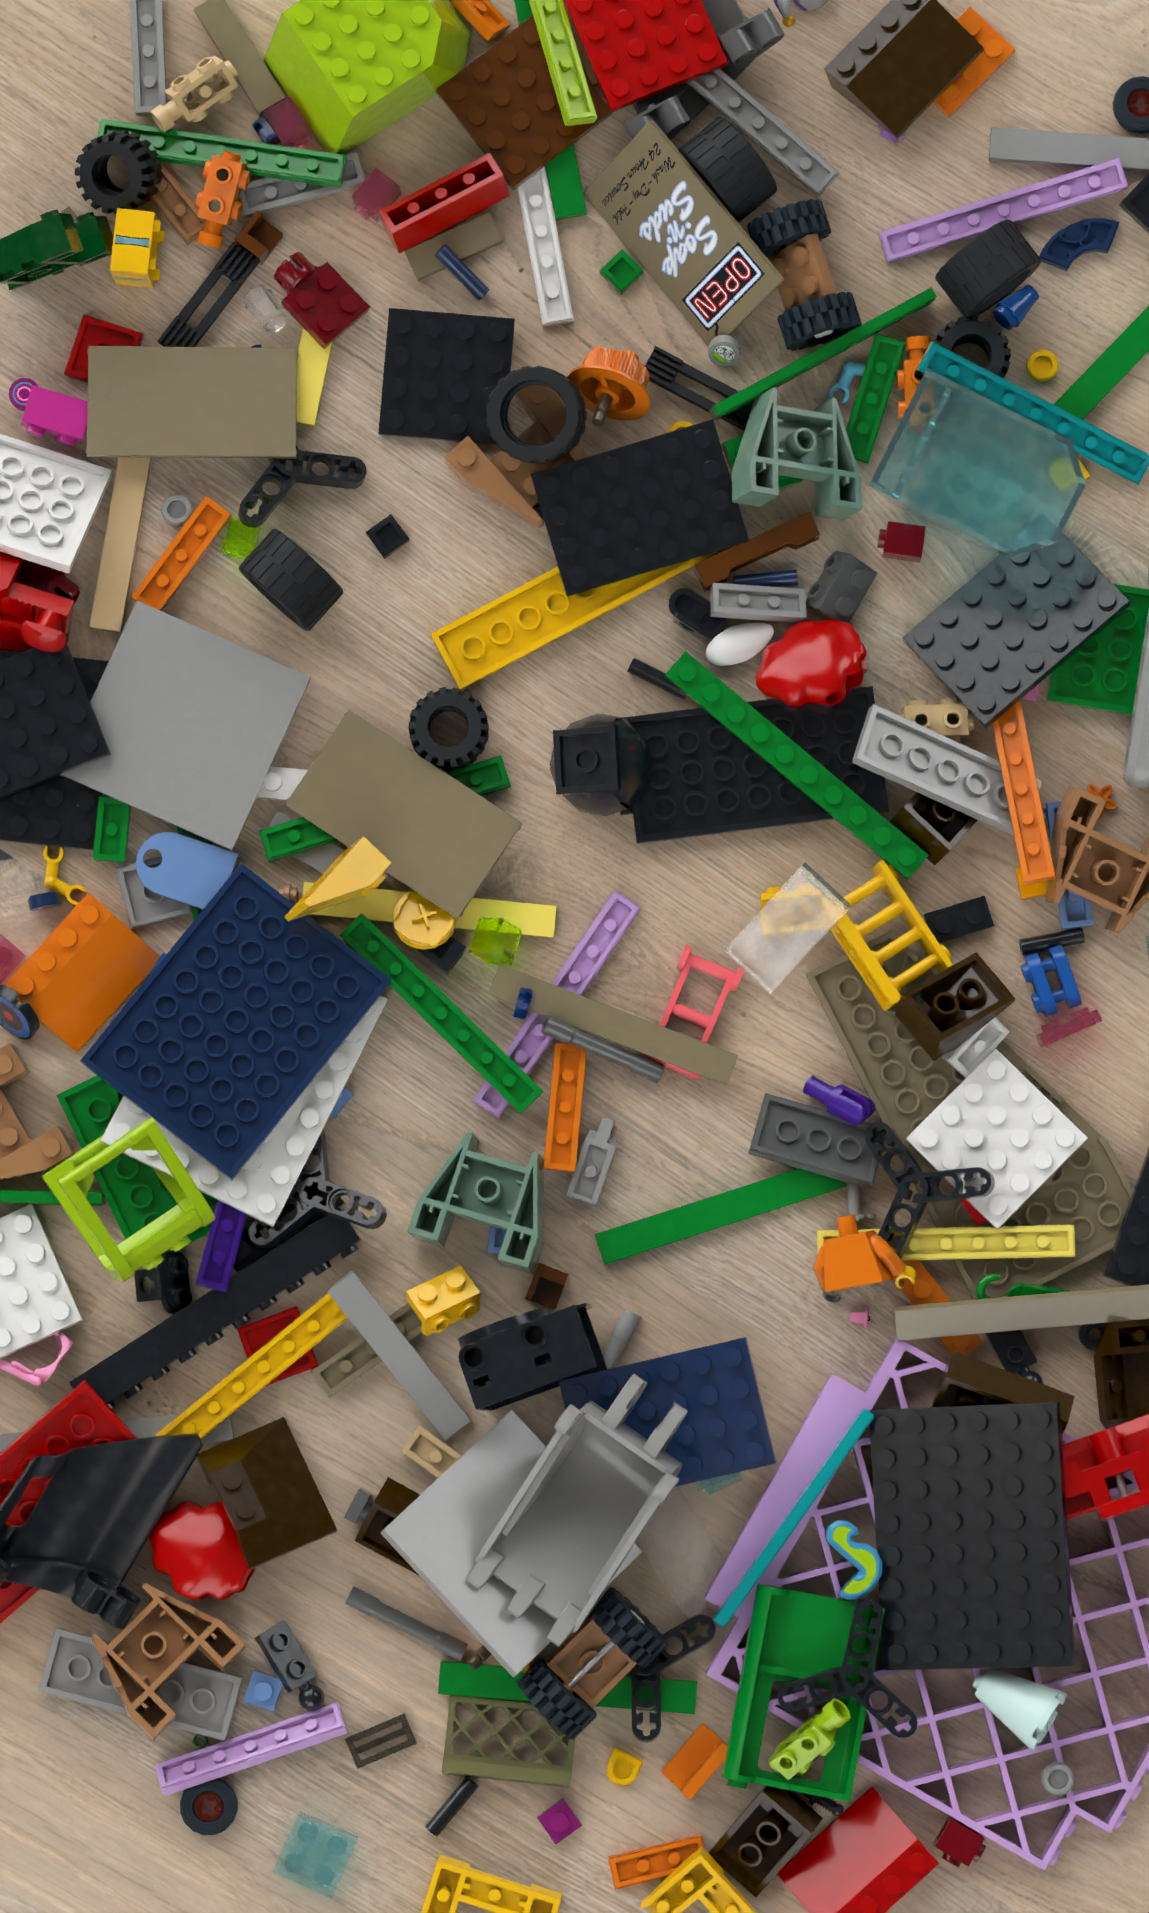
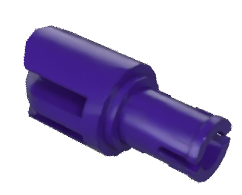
M812 1075V1077L808 1078L803 1088L804 1094L826 1104L828 1113L854 1126H858L875 1112L873 1100L843 1084L834 1087Z

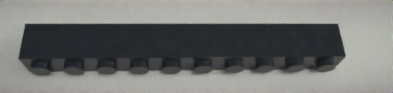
M331 1215L323 1217L232 1276L227 1293L216 1290L209 1291L69 1382L74 1389L85 1379L111 1409L115 1408L116 1404L114 1401L122 1395H125L128 1399L144 1389L141 1383L152 1377L156 1381L169 1373L168 1365L176 1360H179L181 1364L197 1354L195 1348L206 1342L210 1346L223 1338L222 1330L230 1325H233L236 1329L251 1319L249 1313L260 1307L261 1311H264L277 1303L278 1300L275 1296L287 1290L290 1294L305 1284L303 1278L313 1272L315 1276H318L331 1268L332 1265L329 1261L336 1256L341 1255L342 1259L357 1251L359 1248L356 1244L361 1241V1238L350 1222Z

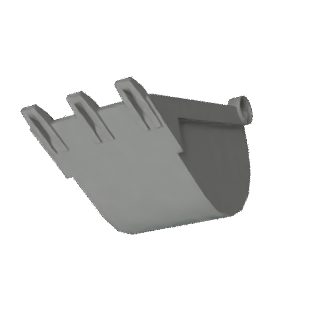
M636 1374L630 1377L608 1411L592 1400L586 1403L580 1410L572 1404L566 1408L555 1424L554 1429L557 1430L476 1557L474 1561L476 1565L467 1579L468 1584L479 1590L492 1576H495L516 1591L507 1611L518 1619L532 1604L556 1619L547 1639L558 1647L572 1632L576 1633L609 1588L610 1585L608 1584L659 1505L666 1501L679 1481L677 1475L681 1470L682 1463L666 1453L665 1449L687 1415L688 1410L674 1402L666 1417L655 1428L649 1439L643 1437L625 1424L626 1419L648 1384Z

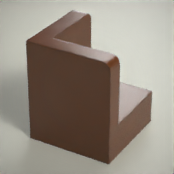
M257 210L234 240L237 245H240L249 254L257 258L260 262L259 264L262 265L282 240L283 233L267 222L263 214Z
M538 1263L525 1299L551 1309H556L569 1274Z

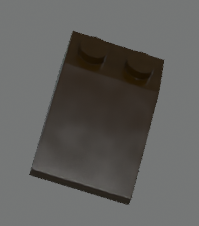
M916 792L889 822L929 855L927 859L933 865H936L978 820Z
M976 952L902 993L895 1015L934 1061L963 1044L1014 1003L1016 998Z
M764 1786L713 1846L709 1854L728 1874L757 1897L812 1835L823 1817L791 1790Z

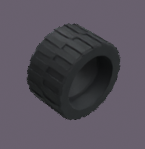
M717 117L678 149L738 223L777 191L776 182L765 162L739 130L724 118Z
M1006 219L993 225L959 250L940 268L935 276V280L966 319H971L972 316H979L1021 285L1039 267L1041 258L1013 222Z
M526 366L519 370H513L506 377L501 378L495 389L490 393V399L486 406V422L491 432L490 435L503 452L508 453L510 457L535 464L557 461L559 458L568 455L580 442L582 433L584 434L586 428L585 421L587 419L584 398L581 396L578 387L568 377L555 370L541 366ZM531 385H543L553 389L561 397L566 409V421L562 431L554 440L543 445H529L520 441L512 433L508 424L507 412L512 398L520 390Z
M272 529L239 566V571L263 596L305 631H310L343 595V589L334 578L295 542L277 529Z

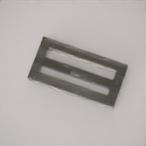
M405 1713L345 1738L357 1769L417 1744ZM401 1722L403 1728L355 1747L354 1742ZM406 1734L408 1740L360 1759L359 1753Z

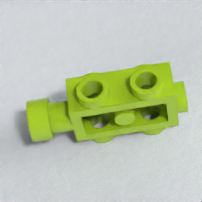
M836 1698L832 1699L823 1707V1712L819 1710L815 1714L810 1715L805 1723L793 1733L788 1734L785 1740L776 1746L773 1755L768 1758L770 1767L789 1780L796 1773L804 1774L811 1767L816 1756L819 1754L825 1756L836 1743L833 1739L837 1729L851 1717L848 1708L842 1701Z

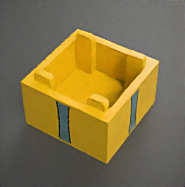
M117 208L110 272L116 284L154 288V281L160 280L161 270L156 268L159 243L163 244L165 242V232L160 231L161 221L157 219L155 212Z

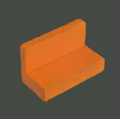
M701 1724L662 1769V1774L674 1783L682 1794L691 1800L724 1762L728 1744L705 1724Z

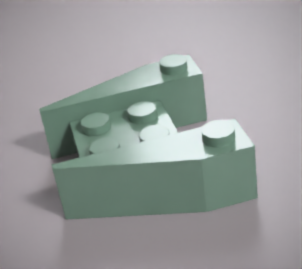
M771 388L754 399L732 469L733 503L761 507L779 496L778 475L815 481V516L844 520L862 510L861 477L836 398H831L813 411L777 405V388Z
M468 1132L417 1201L407 1232L414 1239L445 1247L454 1216L504 1230L506 1234L498 1260L504 1266L534 1274L544 1245L543 1158L538 1152L533 1151L528 1167L477 1153L476 1149L479 1140L473 1133Z

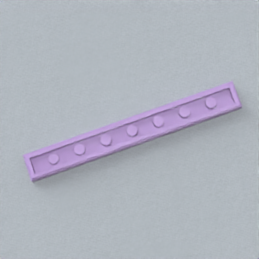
M1116 158L881 231L878 235L888 264L978 236L993 225L1006 219L1011 220L1013 224H1017L1127 190L1129 186L1121 160Z
M615 890L552 984L582 996L641 910V907ZM536 1012L531 1013L505 1052L527 1076L553 1040L552 1037L541 1033L542 1026L547 1017ZM485 1081L472 1100L498 1119L509 1105V1102L487 1081Z

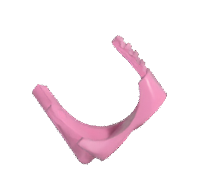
M63 1332L54 1334L53 1336L58 1345L57 1358L53 1364L45 1368L36 1369L35 1372L16 1361L9 1363L0 1359V1369L35 1386H40L42 1382H47L73 1344V1341Z

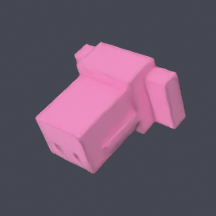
M865 1308V1312H850V1322L864 1323V1328H868V1321H870L868 1308Z

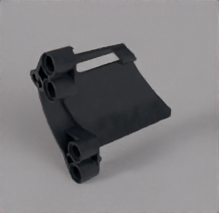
M180 1434L120 1440L71 1448L66 1453L58 1455L44 1454L33 1457L0 1505V1586L5 1580L70 1597L71 1601L84 1611L91 1614L97 1613L109 1624L124 1629L140 1603V1598L124 1587L122 1582L202 1449L203 1444L199 1435ZM52 1476L25 1524L18 1526L6 1525V1520L31 1478Z

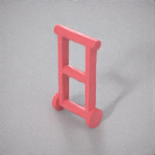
M686 944L677 968L682 970L659 1025L666 1027L670 1015H675L706 1028L701 1041L707 1043L729 990L736 992L745 969L739 967L736 973L690 953L692 947ZM691 967L726 982L711 1017L676 1002ZM640 1053L643 1057L695 1080H698L700 1077L696 1073Z

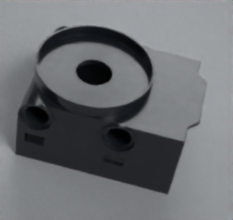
M587 1303L572 1305L550 1314L547 1313L546 1308L536 1309L494 1322L458 1338L461 1348L458 1355L459 1363L475 1409L490 1412L559 1387L560 1380L606 1370L607 1366L587 1312L592 1306Z

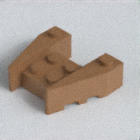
M531 385L520 390L516 394V402L534 423L517 438L529 445H543L551 442L560 434L566 421V409L560 396L553 389L543 385ZM467 436L446 454L444 458L445 464L466 487L482 494L492 502L503 506L540 529L543 526V519L535 511L539 507V502L530 474L586 458V455L579 442L568 455L554 462H545L544 464L528 463L512 458L503 451L489 460L470 437Z
M1068 787L1055 814L1051 854L1056 879L1047 881L1045 901L1059 904L1064 891L1067 890L1111 911L1112 914L1105 929L1120 933L1135 916L1134 914L1149 900V834L1141 851L1138 852L1094 831V826L1106 801L1078 787Z
M11 1043L0 1048V1181L48 1172L76 1153L65 1132L59 1126L34 1140L28 1134L3 1088L30 1073L17 1048Z
M145 1583L141 1587V1592L151 1603L109 1645L96 1633L92 1635V1643L129 1718L154 1741L177 1715L155 1692L197 1649L222 1672L245 1649L246 1644L223 1621L211 1617L188 1604H184Z

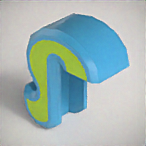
M836 1520L831 1522L826 1529V1541L858 1569L837 1594L847 1600L860 1599L872 1591L882 1575V1560L877 1550L869 1544L852 1540L853 1536L859 1533L857 1527L849 1521Z

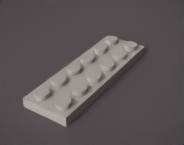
M875 704L868 709L852 763L1014 836L1000 761ZM1037 779L1038 788L1040 791L1042 780Z
M58 1627L55 1628L39 1691L128 1715L92 1643V1637ZM103 1640L107 1645L111 1643L110 1641ZM184 1662L155 1693L177 1714L169 1726L226 1741L243 1677Z

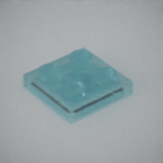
M299 1811L273 1873L332 1898L358 1836Z

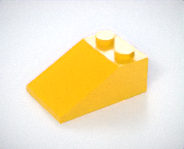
M363 836L338 856L284 918L289 922L349 901L360 893L365 896L372 888L378 887L387 877L384 871L391 862Z

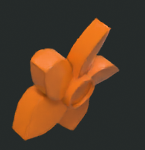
M1088 784L1087 792L1106 801L1098 820L1102 817L1104 809L1114 810L1118 808L1115 801L1109 798L1112 793V785L1104 786L1099 792L1096 786Z

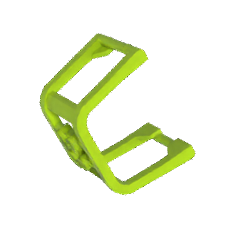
M152 1117L124 1134L123 1137L110 1146L101 1143L103 1135L42 1175L43 1180L104 1269L113 1279L122 1283L134 1275L133 1272L143 1267L150 1270L164 1260L161 1254L168 1249L177 1252L191 1242L188 1237L189 1234L200 1227H206L216 1219L205 1198ZM130 1147L133 1151H157L174 1178L154 1168L152 1169L177 1205L116 1245L86 1199L95 1178L93 1172Z

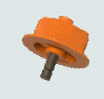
M593 347L586 355L583 365L571 370L567 376L580 390L579 392L585 401V408L594 413L592 423L596 426H603L606 417L615 420H635L645 416L650 410L651 398L646 390L650 374H648L649 372L646 367L639 361L638 354L633 351L623 350L621 352L616 349Z

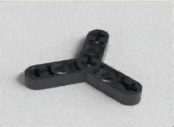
M296 445L298 451L296 459H268L270 462L269 467L247 493L239 506L238 517L240 522L249 528L261 526L295 483L356 489L364 483L367 472L366 466L362 460L356 457L302 451ZM286 460L292 461V471L286 470ZM303 461L308 462L306 473H302ZM321 462L327 465L329 473L324 476L316 475L312 471V466L315 463ZM335 465H339L337 477H333ZM349 468H355V478H349V473H347ZM266 482H274L279 486L280 492L276 495H268L263 491L262 486ZM258 499H260L262 504L259 507L258 515L248 516V509L252 510L258 503Z
M875 1122L866 1129L865 1141L898 1189L878 1236H881L886 1242L890 1243L894 1236L893 1233L888 1232L890 1227L895 1231L904 1233L903 1238L896 1236L893 1245L897 1247L896 1253L900 1259L909 1245L927 1203L985 1197L994 1189V1177L984 1168L973 1167L924 1173L890 1125ZM877 1130L887 1131V1134L884 1136L885 1141L892 1147L896 1143L897 1147L887 1151L882 1143H874V1140L877 1138L875 1132ZM896 1154H903L906 1158V1166L900 1172H895L890 1166L891 1158ZM980 1173V1177L987 1180L986 1184L981 1185L980 1191L975 1186H964L966 1193H962L963 1181L961 1175L964 1174L963 1180L973 1181L977 1179V1174ZM949 1176L955 1180L956 1187L951 1194L945 1195L940 1191L939 1184L944 1177ZM920 1180V1187L923 1188V1193H916L912 1200L913 1203L918 1204L916 1209L911 1205L901 1203L903 1198L910 1201L913 1191L909 1189L911 1183L917 1184ZM901 1209H907L911 1214V1221L905 1227H899L895 1222V1215Z
M324 1128L310 1156H319L318 1167L312 1171L305 1170V1167L303 1168L297 1180L298 1186L292 1190L283 1208L284 1210L288 1206H296V1217L291 1221H285L282 1218V1210L277 1220L283 1226L280 1229L276 1224L272 1227L257 1219L251 1224L249 1237L259 1248L271 1249L318 1211L367 1229L379 1228L385 1222L387 1212L379 1200L330 1182ZM318 1187L324 1195L328 1196L327 1201L319 1196L312 1198L309 1195V1191L316 1190ZM340 1196H349V1207L343 1211L336 1210V1200ZM360 1205L363 1209L369 1211L374 1207L377 1215L368 1218L364 1213L358 1211V1206ZM264 1227L270 1235L267 1239L261 1237L260 1230Z
M864 1599L857 1604L854 1610L842 1666L790 1681L780 1688L778 1702L784 1710L797 1712L829 1702L834 1698L839 1699L852 1695L895 1736L906 1738L914 1734L918 1723L914 1712L871 1673L883 1620L882 1606L876 1600ZM867 1604L873 1605V1611L878 1613V1618H872L869 1629H876L875 1635L867 1631H855L856 1624L863 1627L864 1616L860 1615L859 1611L860 1609H866ZM859 1636H864L871 1642V1650L865 1655L855 1653L852 1648L854 1639ZM849 1656L858 1661H869L868 1667L861 1664L859 1675L864 1677V1681L858 1682L856 1687L850 1686V1680L845 1678L846 1673H852L854 1663H848ZM827 1678L832 1682L833 1691L830 1695L822 1697L815 1692L814 1684L818 1679ZM809 1682V1692L814 1701L807 1702V1695L800 1697L797 1700L798 1705L792 1706L790 1701H784L783 1697L788 1694V1688H793L794 1692H800L805 1690L802 1683ZM874 1691H883L888 1696V1704L885 1708L878 1710L870 1705L869 1697ZM894 1702L900 1706L895 1709L899 1716L904 1717L907 1714L911 1717L909 1720L911 1728L908 1731L905 1728L898 1731L895 1728L897 1721L891 1715L887 1721L882 1717V1715L890 1711Z
M698 1614L662 1634L665 1640L676 1637L682 1642L683 1649L679 1654L671 1655L664 1648L651 1661L654 1664L653 1668L646 1667L645 1670H641L640 1666L636 1664L630 1670L632 1732L640 1742H652L660 1734V1672L713 1640L716 1626L709 1616ZM700 1622L702 1626L708 1624L707 1637L703 1638L700 1634L692 1637L691 1642L694 1645L689 1647L686 1637L680 1631L686 1629L687 1635L695 1631V1623ZM642 1686H650L655 1691V1699L651 1703L645 1704L638 1700L637 1691ZM636 1708L641 1710L656 1708V1714L649 1713V1722L651 1725H655L656 1729L650 1730V1735L648 1736L643 1735V1730L637 1729V1725L643 1723V1712L637 1714Z

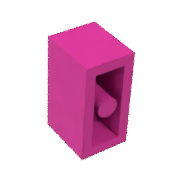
M32 385L21 426L27 427L26 432L35 436L44 437L45 433L57 436V442L68 446H75L76 442L82 444L87 428L88 402Z

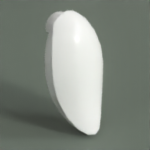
M745 623L732 626L718 634L709 643L706 649V659L709 663L716 666H729L747 661L759 653L771 640L774 633L773 627L767 623Z

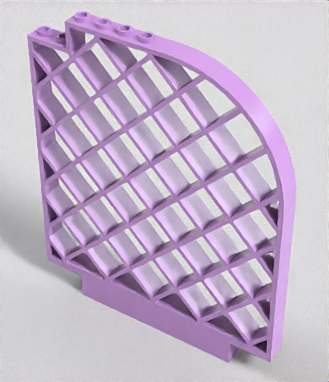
M895 1338L865 1392L834 1374H830L704 1598L721 1608L862 1408L868 1411L872 1410L889 1378L892 1379L899 1408H908L900 1377L930 1368H936L944 1372L946 1364L906 1341H897ZM905 1351L925 1362L895 1370ZM1063 1432L1062 1444L1076 1440ZM870 1436L858 1439L853 1447L865 1496L817 1509L816 1507L834 1475L831 1477L735 1612L734 1616L737 1618L709 1665L706 1675L738 1692L739 1683L722 1673L730 1658L734 1656L741 1676L742 1655L745 1654L746 1645L738 1647V1644L751 1622L757 1584L782 1588L781 1586L829 1573L835 1598L843 1600V1597L837 1594L840 1591V1585L836 1571L854 1565L847 1559L833 1563L821 1516L868 1503L875 1528L874 1493L872 1492L860 1446L871 1444ZM1130 1471L1123 1473L1122 1476L1130 1481L1125 1483L1127 1491L1138 1489L1134 1474ZM1117 1486L1108 1488L1110 1496L1120 1494ZM813 1516L826 1565L778 1578L777 1576L810 1517ZM1114 1519L1105 1521L1112 1546L1069 1557V1563L1072 1566L1114 1554L1127 1599L1126 1601L1081 1613L1070 1573L1073 1624L1076 1625L1088 1670L1042 1682L1038 1667H1029L1033 1682L1054 1689L1091 1679L1103 1725L1057 1737L1054 1724H1052L1047 1732L1049 1739L1041 1741L1040 1744L1037 1743L1034 1751L1027 1746H1022L1002 1752L992 1712L979 1699L933 1712L922 1671L913 1670L925 1714L916 1716L917 1726L928 1723L940 1769L904 1779L889 1769L881 1736L891 1732L884 1725L878 1727L876 1718L868 1710L866 1711L871 1729L863 1731L861 1741L874 1738L881 1765L860 1753L858 1755V1763L1043 1870L1046 1869L1048 1864L1053 1866L1061 1853V1849L1058 1846L1064 1836L1068 1838L1072 1834L1077 1824V1820L1074 1819L1076 1814L1111 1833L1114 1827L1118 1829L1127 1815V1812L1124 1811L1129 1799L1133 1801L1136 1799L1143 1786L1139 1781L1145 1770L1149 1772L1148 1742L1127 1779L1115 1736V1731L1148 1723L1149 1712L1111 1722L1099 1676L1145 1664L1149 1678V1643L1138 1607L1149 1604V1594L1135 1597L1123 1551L1149 1545V1536L1120 1543ZM1129 1609L1142 1655L1096 1667L1084 1621ZM883 1667L874 1669L873 1675L878 1678L904 1670H883ZM971 1668L974 1681L980 1673L979 1668ZM804 1686L805 1690L800 1692H788L783 1697L784 1701H794L807 1695V1702H811L812 1698L809 1687ZM814 1688V1690H815V1692H816L817 1694L829 1691V1690ZM778 1695L770 1697L768 1711L798 1728L805 1723L802 1719L778 1706ZM814 1706L807 1708L809 1716L816 1713ZM982 1709L994 1754L948 1767L935 1721ZM911 1718L898 1721L895 1728L898 1731L902 1728H911L909 1725ZM1106 1734L1118 1780L1074 1792L1071 1789L1064 1795L1017 1807L1005 1761L1052 1749L1055 1762L1064 1763L1060 1746ZM997 1764L1009 1809L975 1819L962 1813L959 1810L950 1776ZM943 1779L950 1805L917 1787V1785ZM1121 1790L1105 1820L1075 1804V1802ZM1067 1804V1809L1040 1857L1031 1853L1020 1817ZM1013 1819L1019 1845L987 1826Z

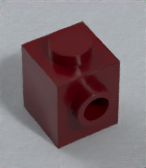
M888 521L886 530L880 529L877 548L883 549L882 557L919 563L922 558L926 526Z
M950 1815L933 1842L936 1848L944 1852L942 1858L956 1867H959L961 1863L969 1867L972 1860L977 1863L986 1848V1845L982 1844L985 1839L983 1835Z

